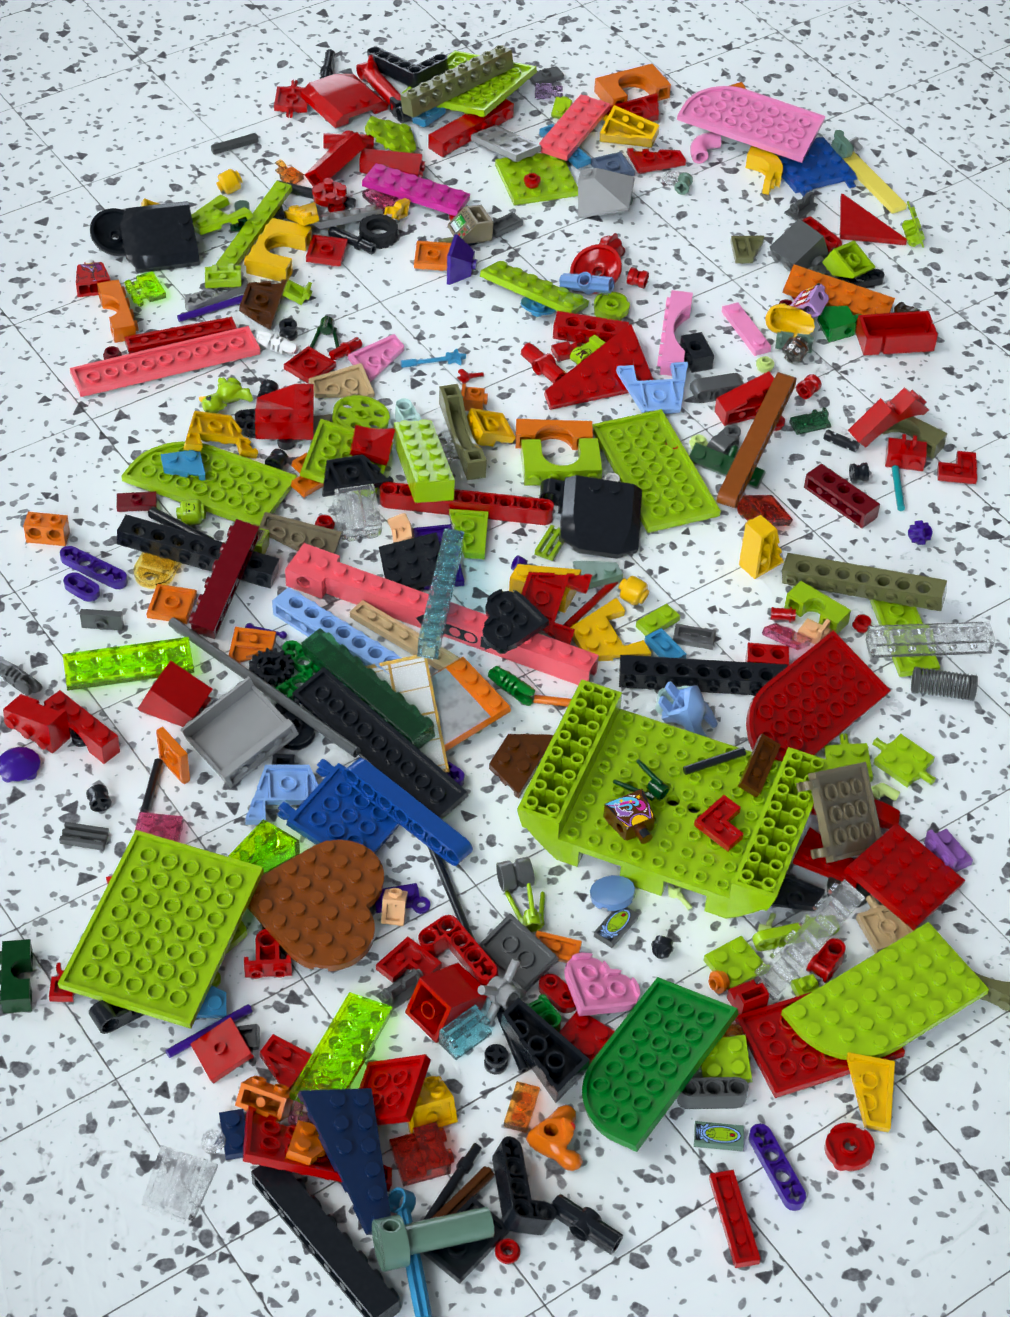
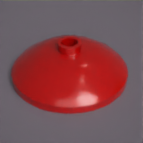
M591 245L576 255L570 267V274L588 272L591 275L598 276V274L602 273L599 276L613 277L615 284L621 275L622 260L618 252L608 245Z

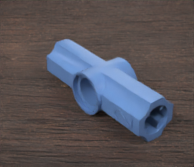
M588 272L580 274L563 273L559 279L560 287L568 290L583 291L587 295L594 292L611 294L615 287L613 277L594 276Z

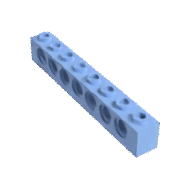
M290 587L272 600L274 616L359 670L375 666L387 673L379 665L404 660L394 651L388 650L378 641L369 638L362 631L353 628L346 621H342L330 611H326L318 606L316 602L307 599L300 592Z

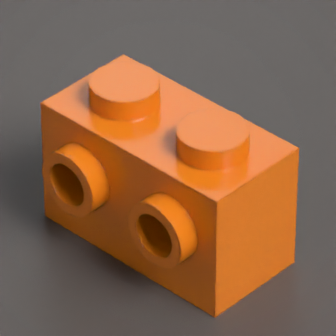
M253 1076L241 1082L235 1106L243 1108L246 1112L248 1106H252L257 1109L256 1113L268 1117L270 1114L277 1117L276 1122H281L290 1115L296 1093L290 1091L289 1087L283 1084L273 1085L261 1076Z

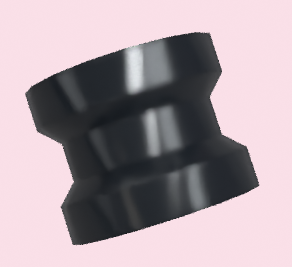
M285 318L279 322V336L290 341L295 340L298 336L296 330L297 322L291 318Z
M277 448L266 458L265 464L283 470V467L289 462V456L285 451Z
M867 462L860 465L850 464L849 477L852 483L858 480L863 482L869 480V466Z
M93 785L86 791V797L90 801V809L94 812L105 811L112 804L105 785Z
M500 1044L488 1046L484 1053V1068L490 1074L497 1075L503 1073L508 1066L507 1049Z

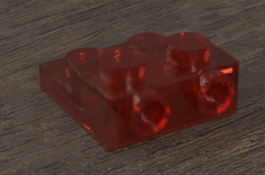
M743 495L737 506L738 514L742 515L747 521L759 515H762L774 527L790 526L793 521L773 495Z
M437 1122L415 1127L411 1134L389 1139V1146L403 1187L451 1174V1164L454 1163V1156L451 1148L446 1149L444 1142H447L446 1133L443 1127H438Z

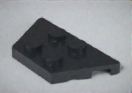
M363 454L327 460L325 466L322 496L327 497L379 488L383 483L393 482L394 479L391 476L387 478L380 472L381 468L371 463Z

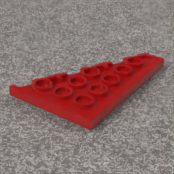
M632 324L623 328L545 390L544 396L550 410L629 393L616 373L617 366L634 365L637 381L654 380Z

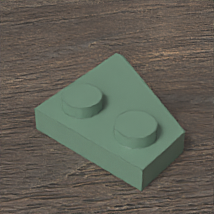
M573 561V568L582 570L581 575H592L588 589L623 580V573L617 562Z

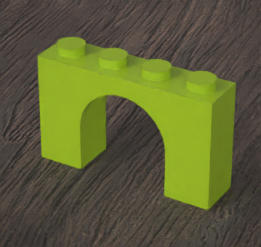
M579 438L578 460L570 465H555L548 462L542 454L541 439L521 440L524 486L541 485V482L548 478L564 481L566 477L575 475L602 479L598 438Z

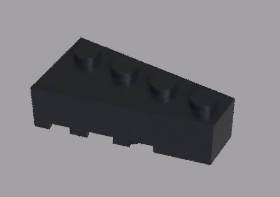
M519 997L502 1013L501 1026L551 1098L557 1103L586 1073L590 1059Z

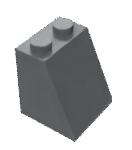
M798 219L770 246L773 260L781 262L788 271L792 270L794 264L808 269L812 267L811 262L814 258L822 256L825 259L829 255L824 236L801 219Z

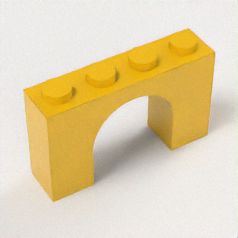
M272 218L265 225L263 233L258 236V240L252 246L249 255L245 256L244 265L246 266V273L280 282L283 279L288 281L293 273L292 258L276 255L269 251L277 247H289L306 251L312 239V227Z

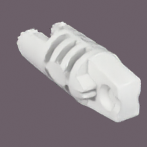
M259 331L255 338L258 344L282 355L287 354L294 357L301 352V349L295 343L273 333Z

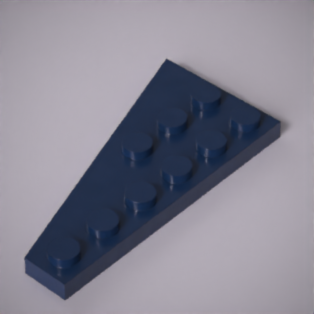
M372 1088L299 1091L298 1097L308 1111L307 1116L310 1122H313L317 1129L318 1138L334 1171H337L341 1178V1185L345 1193H348L354 1205L353 1210L365 1234L372 1235V1221L391 1216Z

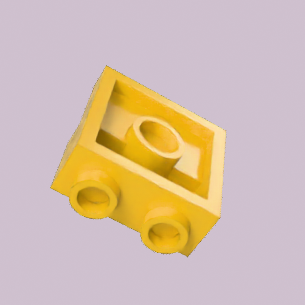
M470 409L467 420L471 433L478 445L493 447L496 441L501 443L514 442L516 437L503 413Z

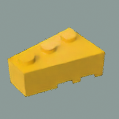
M614 105L600 131V142L652 148L659 134V124Z
M762 515L746 522L739 566L754 579L784 563L783 558L780 556L782 550L778 546L780 541L777 528Z

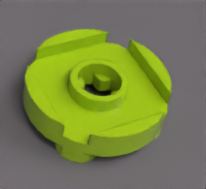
M611 292V294L608 293V295L603 296L601 293L594 299V315L600 318L621 321L629 313L630 302L626 300L627 297L618 292Z

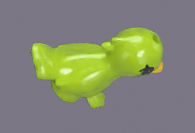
M219 377L216 393L208 396H199L203 410L209 413H218L220 410H223L224 407H227L225 403H233L239 400L253 401L250 389L242 388L241 383L235 378H228L226 380L224 377Z

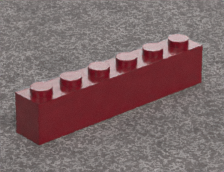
M238 519L228 529V539L226 543H222L219 553L221 555L218 560L215 559L212 566L213 573L211 577H207L204 585L205 591L199 595L196 605L198 607L195 612L191 613L189 618L193 631L215 639L260 537L259 526Z

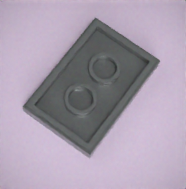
M511 913L479 944L490 959L505 973L512 958L521 961L513 980L525 992L559 960L545 944Z

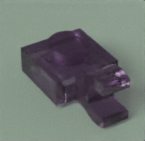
M535 83V98L551 99V96H554V98L563 96V93H557L563 92V86L561 85L552 86V83Z

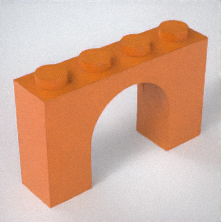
M652 63L595 78V94L602 101L609 103L610 106L628 100V95L623 90L627 87L643 89L649 95L657 93L658 101L670 98L671 84Z

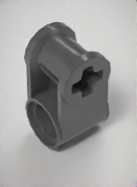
M733 424L727 425L722 431L711 438L707 447L728 455L733 445L739 446L740 427Z

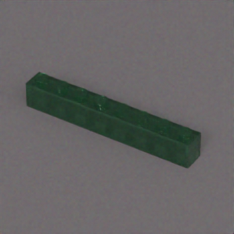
M319 628L301 642L304 655L320 669L325 667L418 749H421L435 737L433 721L429 717H424L420 714V711L414 704L410 705L406 702L400 692L396 693L393 691L386 680L379 679L372 668L365 667L359 657L351 655L345 645L337 643L331 633H326Z

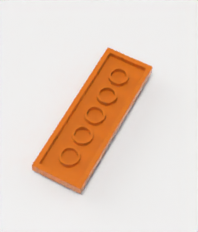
M795 264L782 292L797 298L803 290L820 283L825 287L824 292L829 297L825 306H848L853 315L890 313L895 300L893 297Z

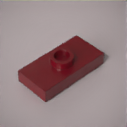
M156 491L116 494L117 512L148 511L151 507L157 508Z

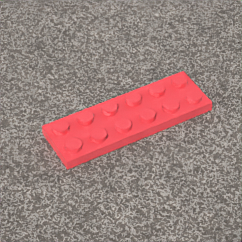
M580 94L540 141L541 153L567 161L610 110V104Z

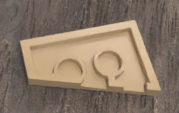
M362 363L309 378V384H314L315 398H344L352 395L375 397Z

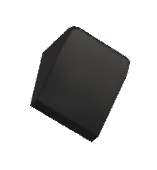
M275 753L273 754L272 765H295L296 756L295 754Z

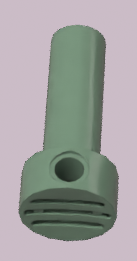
M488 1207L404 1224L400 1215L372 1221V1239L378 1265L383 1272L408 1267L410 1265V1255L494 1237V1224Z

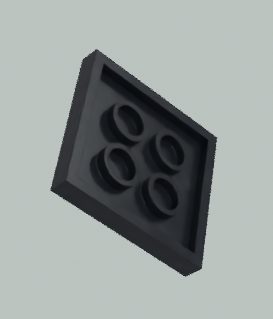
M437 532L379 546L385 579L413 589L448 581Z

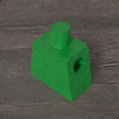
M825 306L822 313L817 317V322L830 343L853 336L858 315L862 314L853 315L848 306Z

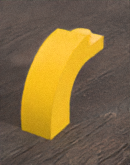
M751 145L747 154L745 168L765 175L762 194L769 195L771 189H774L775 186L780 187L783 172L782 162L774 153Z

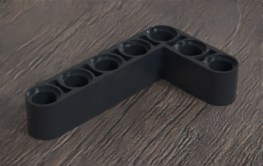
M371 47L367 50V56L373 55L380 73L411 88H415L420 83L427 82L434 76H439L449 70L448 58L445 54H437L423 62L413 64L380 47Z

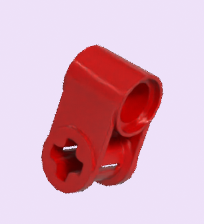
M838 938L829 939L820 951L812 957L806 971L816 974L823 979L824 983H828L843 963L846 950L844 942Z

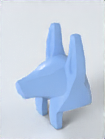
M671 681L666 684L665 689L674 700V703L672 705L665 696L660 697L658 704L663 710L662 720L664 722L680 724L687 731L707 737L701 726L702 720L704 719L713 728L717 727L718 723L711 708L704 701L698 685L678 690Z

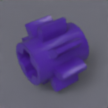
M923 520L915 521V525H910L908 529V537L912 540V543L925 545L926 541L931 540L932 528L928 522L923 523Z

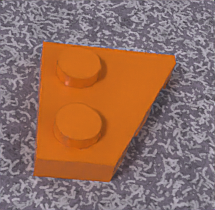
M235 627L229 656L240 663L251 660L253 655L258 656L259 650L263 653L266 652V648L273 651L277 637L276 632Z
M297 1121L285 1158L310 1166L317 1161V1158L326 1155L318 1138L319 1134L315 1125L309 1122Z

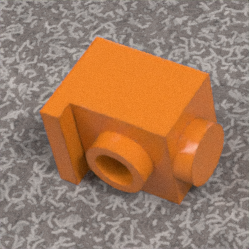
M462 384L461 394L465 411H470L471 408L483 410V406L488 403V393H485V388L466 387V384Z

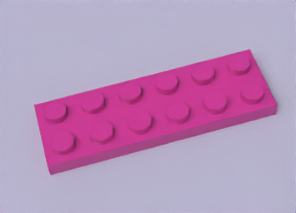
M377 163L362 180L363 187L400 199L407 198L410 202L456 216L470 200V193L463 190L454 189L447 185Z

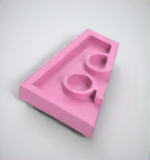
M392 334L348 354V360L352 365L362 363L366 375L371 382L404 351V345L395 334Z

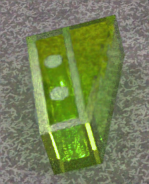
M263 819L227 857L263 867L264 875L300 854L299 839Z

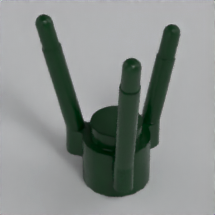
M329 316L321 318L320 325L317 327L316 334L310 344L311 348L315 346L320 333L323 335H330L332 333L335 347H339L337 328L334 327L335 321Z
M637 759V764L652 779L646 787L649 791H644L646 798L650 801H653L655 798L661 801L668 794L670 786L659 779L640 759ZM613 780L614 784L632 792L640 790L618 780Z

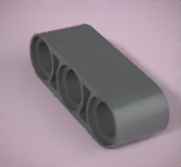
M729 373L695 379L690 383V390L696 402L707 403L716 401L717 397L743 385L744 382L738 373Z
M740 1077L691 1078L676 1100L678 1105L684 1109L741 1108L746 1103L749 1086L745 1079Z

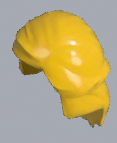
M785 303L775 304L770 307L765 317L766 326L769 330L776 334L777 332L781 333V331L794 333V338H797L798 333L808 335L814 332L815 328L814 319H812L811 314Z

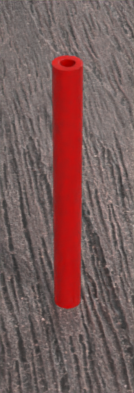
M618 582L605 585L563 625L567 627L575 625L616 587Z

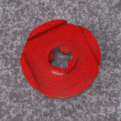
M326 178L323 182L312 188L313 200L316 204L323 207H328V204H334V207L339 206L347 199V187L333 181L331 178Z
M837 1124L827 1135L824 1144L825 1154L829 1161L833 1163L834 1168L839 1171L861 1170L871 1162L875 1149L874 1140L866 1129L863 1131L857 1128V1124ZM846 1143H849L850 1146H855L856 1148L853 1151H849L844 1147Z

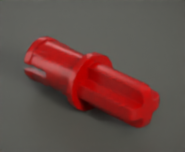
M355 337L348 342L341 343L339 347L329 352L330 359L338 360L362 348L361 339Z

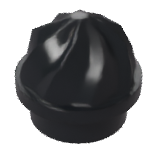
M656 936L655 940L651 943L653 954L658 959L668 958L671 952L674 951V941L665 936Z

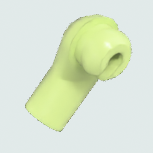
M885 783L871 786L873 797L876 800L886 796L896 801L900 794V791Z

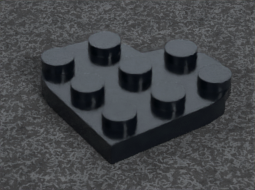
M499 589L487 598L485 612L488 619L484 622L482 630L483 640L487 646L496 650L499 654H505L549 625V620L518 591L513 590L511 592Z

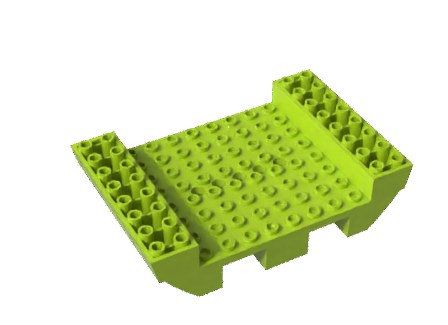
M581 679L517 808L522 827L527 828L532 836L558 861L578 867L583 854L610 862L621 866L620 876L628 878L633 882L634 887L662 896L667 883L707 896L704 911L727 919L760 910L767 911L778 895L814 804L812 791L798 792L796 783L809 781L808 774L827 770L830 761L788 747L782 762L774 760L761 794L757 798L738 787L752 753L745 750V756L685 775L683 772L684 766L738 749V747L621 709L622 692ZM637 759H640L659 779L670 786L668 794L661 801L656 798L650 801L647 798L655 819L653 830L650 831L653 838L646 844H641L637 837L628 841L624 840L603 817L605 803L632 793L614 784L613 780L643 789L646 792L649 791L646 787L652 779L637 764ZM723 795L741 807L740 813L729 823L744 833L743 839L729 852L694 826V821ZM673 800L676 801L678 805L671 806L667 802ZM688 809H692L698 812L692 813Z

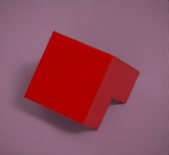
M753 979L728 989L727 999L731 1006L738 1008V1014H742L767 1006L770 993L763 983L756 984Z

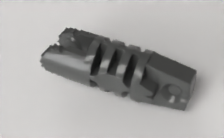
M5 659L0 660V676L21 693L29 696L32 694V691L36 693L43 689L40 682L17 665Z

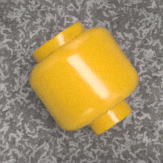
M228 169L217 176L218 182H216V185L220 192L224 191L229 195L239 190L243 181L237 170Z
M630 576L628 579L624 578L618 587L621 590L620 598L634 606L639 603L643 604L650 592L648 584L636 576Z

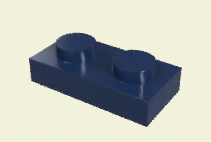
M244 1109L219 1112L225 1159L243 1158L246 1123Z

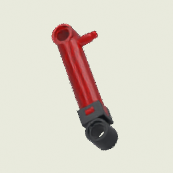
M373 55L368 56V61L357 64L356 71L358 77L361 80H366L390 106L392 115L397 117L400 123L412 120V117L403 113L400 93L380 73Z

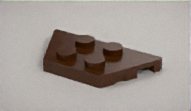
M283 279L281 283L271 284V281L248 283L239 306V311L271 330L287 280Z
M508 734L490 761V771L498 776L505 786L508 785L514 791L516 798H520L535 774L553 735Z

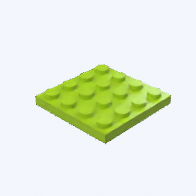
M536 153L534 156L523 158L518 162L512 161L510 158L495 160L496 169L514 206L578 196V186L565 160L544 153ZM529 173H535L540 176L541 182L537 188H528L525 186L524 176Z
M320 419L300 476L323 483L327 460L352 456L349 454L354 429ZM371 462L380 467V472L384 474L386 466ZM378 488L351 493L375 500Z

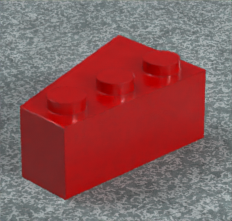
M20 694L3 708L4 723L10 729L20 732L24 738L31 739L37 743L41 749H46L53 754L71 738L66 710L62 708L59 711L54 710L51 704L43 706L39 704V700Z

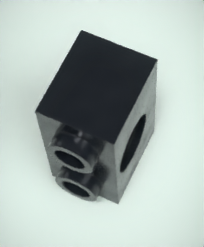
M703 333L681 335L679 345L685 350L684 362H688L691 373L711 370L713 368L714 354Z

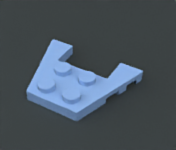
M688 362L671 363L670 369L673 379L637 381L634 365L617 366L616 373L642 413L662 409L664 414L680 413Z
M265 765L249 812L246 815L245 825H266L265 805H281L283 802L289 805H301L318 786L310 765Z

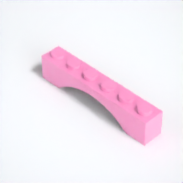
M671 290V297H667L664 319L666 320H663L662 331L665 332H662L660 342L664 344H660L657 362L661 375L672 376L671 363L684 362L685 350L677 342L674 332L678 326L690 318L692 292Z

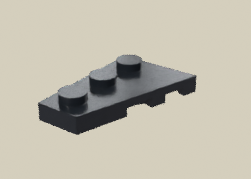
M786 874L778 895L771 906L816 912L825 894V889Z

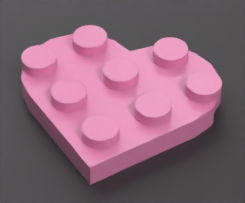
M581 952L574 954L567 962L564 969L565 980L579 1016L624 1012L632 1010L636 1005L640 995V988L635 978L632 977L630 979L626 975L621 974L622 970L610 969L605 961L602 963L600 960L593 958L592 953Z

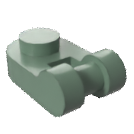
M835 130L831 147L841 158L851 157L854 151L853 145L844 136V131Z

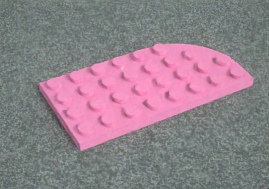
M716 86L698 91L689 97L679 111L677 120L802 163L825 121V116L744 88Z

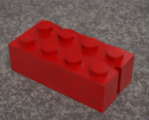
M929 311L858 315L855 329L863 355H879L880 352L883 354L934 351L938 337Z

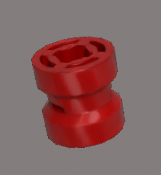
M631 267L626 283L632 286L635 284L639 288L644 289L648 282L649 272L645 270L638 271L637 268Z
M809 374L796 385V392L801 398L809 399L821 388V380L816 375Z

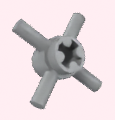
M512 958L503 978L495 976L489 981L487 986L480 985L478 987V993L488 996L492 1002L483 1021L485 1024L492 1026L500 1006L507 1009L518 997L521 999L526 996L525 990L515 987L512 982L521 963L520 960Z

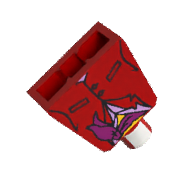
M88 259L84 264L77 265L75 281L77 297L99 295L97 283L111 281L102 262H94L92 259Z

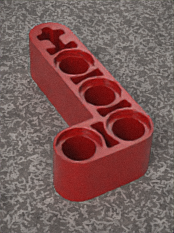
M453 915L440 917L419 933L418 940L423 949L435 957L449 948L464 968L481 985L487 986L493 977L499 976L495 963Z

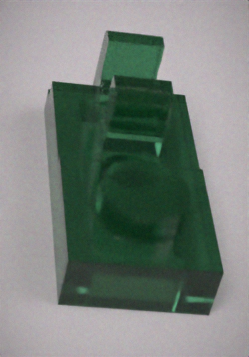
M823 407L822 411L819 412L814 409L810 414L790 417L789 421L796 435L831 428V423L828 420L829 412L826 407Z

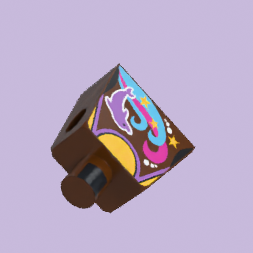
M643 789L604 804V819L624 840L628 841L637 837L641 844H646L653 838L650 831L653 830L655 818Z

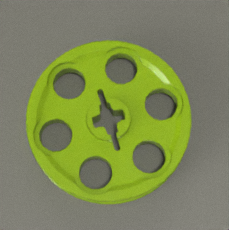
M362 395L341 398L335 403L332 413L333 423L354 429L352 427L355 425L372 428L370 426L375 425L379 427L376 429H387L390 419L388 409L381 402ZM362 404H367L370 407H364ZM344 405L351 406L352 408H346ZM340 416H343V417H346L347 419H340L339 417H340Z

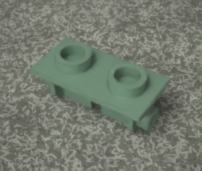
M777 332L775 349L795 351V348L800 347L793 343L794 339H789L794 336V333ZM798 333L797 339L802 341L808 348L806 353H812L814 337L810 336V334ZM789 344H793V345H794V349H793V348H792V350L788 349V347H789L788 345H789ZM802 346L800 352L804 353L806 348Z

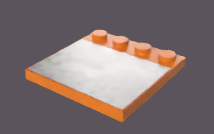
M464 657L431 676L445 751H448L511 712L510 705Z

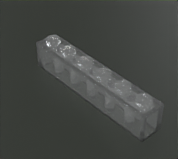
M990 621L868 626L865 639L870 658L991 654L996 640Z
M845 879L840 885L835 882L827 891L830 896L826 900L821 898L813 907L815 910L814 914L811 917L806 914L798 923L801 928L797 932L792 930L784 939L787 944L782 949L778 946L769 955L772 958L769 964L766 965L763 962L754 972L758 975L754 981L756 984H764L770 993L769 997L773 1001L865 899Z

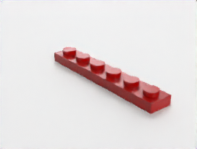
M226 317L126 336L124 340L128 353L131 354L237 329L233 317Z

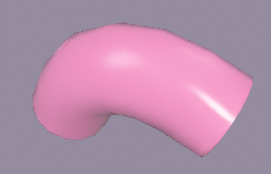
M707 132L694 138L690 145L693 162L697 164L705 162L708 159V149L720 148L721 135Z

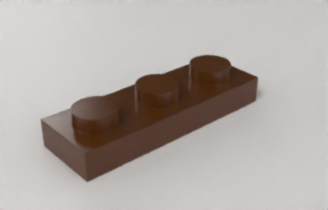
M764 734L758 737L738 784L739 788L756 798L761 794L780 748L779 743Z

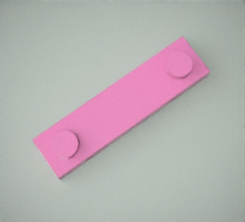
M738 302L722 306L721 312L754 356L771 352V345Z

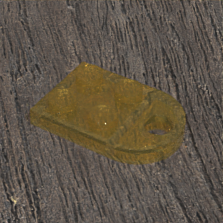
M142 552L134 565V579L144 588L156 589L157 584L168 585L171 583L182 563ZM147 577H154L153 580H146Z

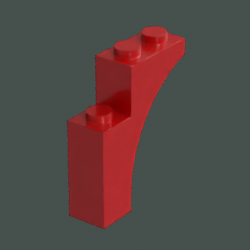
M904 387L891 401L888 400L886 402L880 398L848 431L858 443L867 447L879 435L898 422L913 416L925 415L929 411L925 405L927 401L913 389L909 391Z

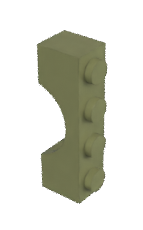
M914 416L898 422L882 433L884 435L890 432H901L912 438L913 435L917 436V441L927 442L926 456L934 459L944 448L948 434Z

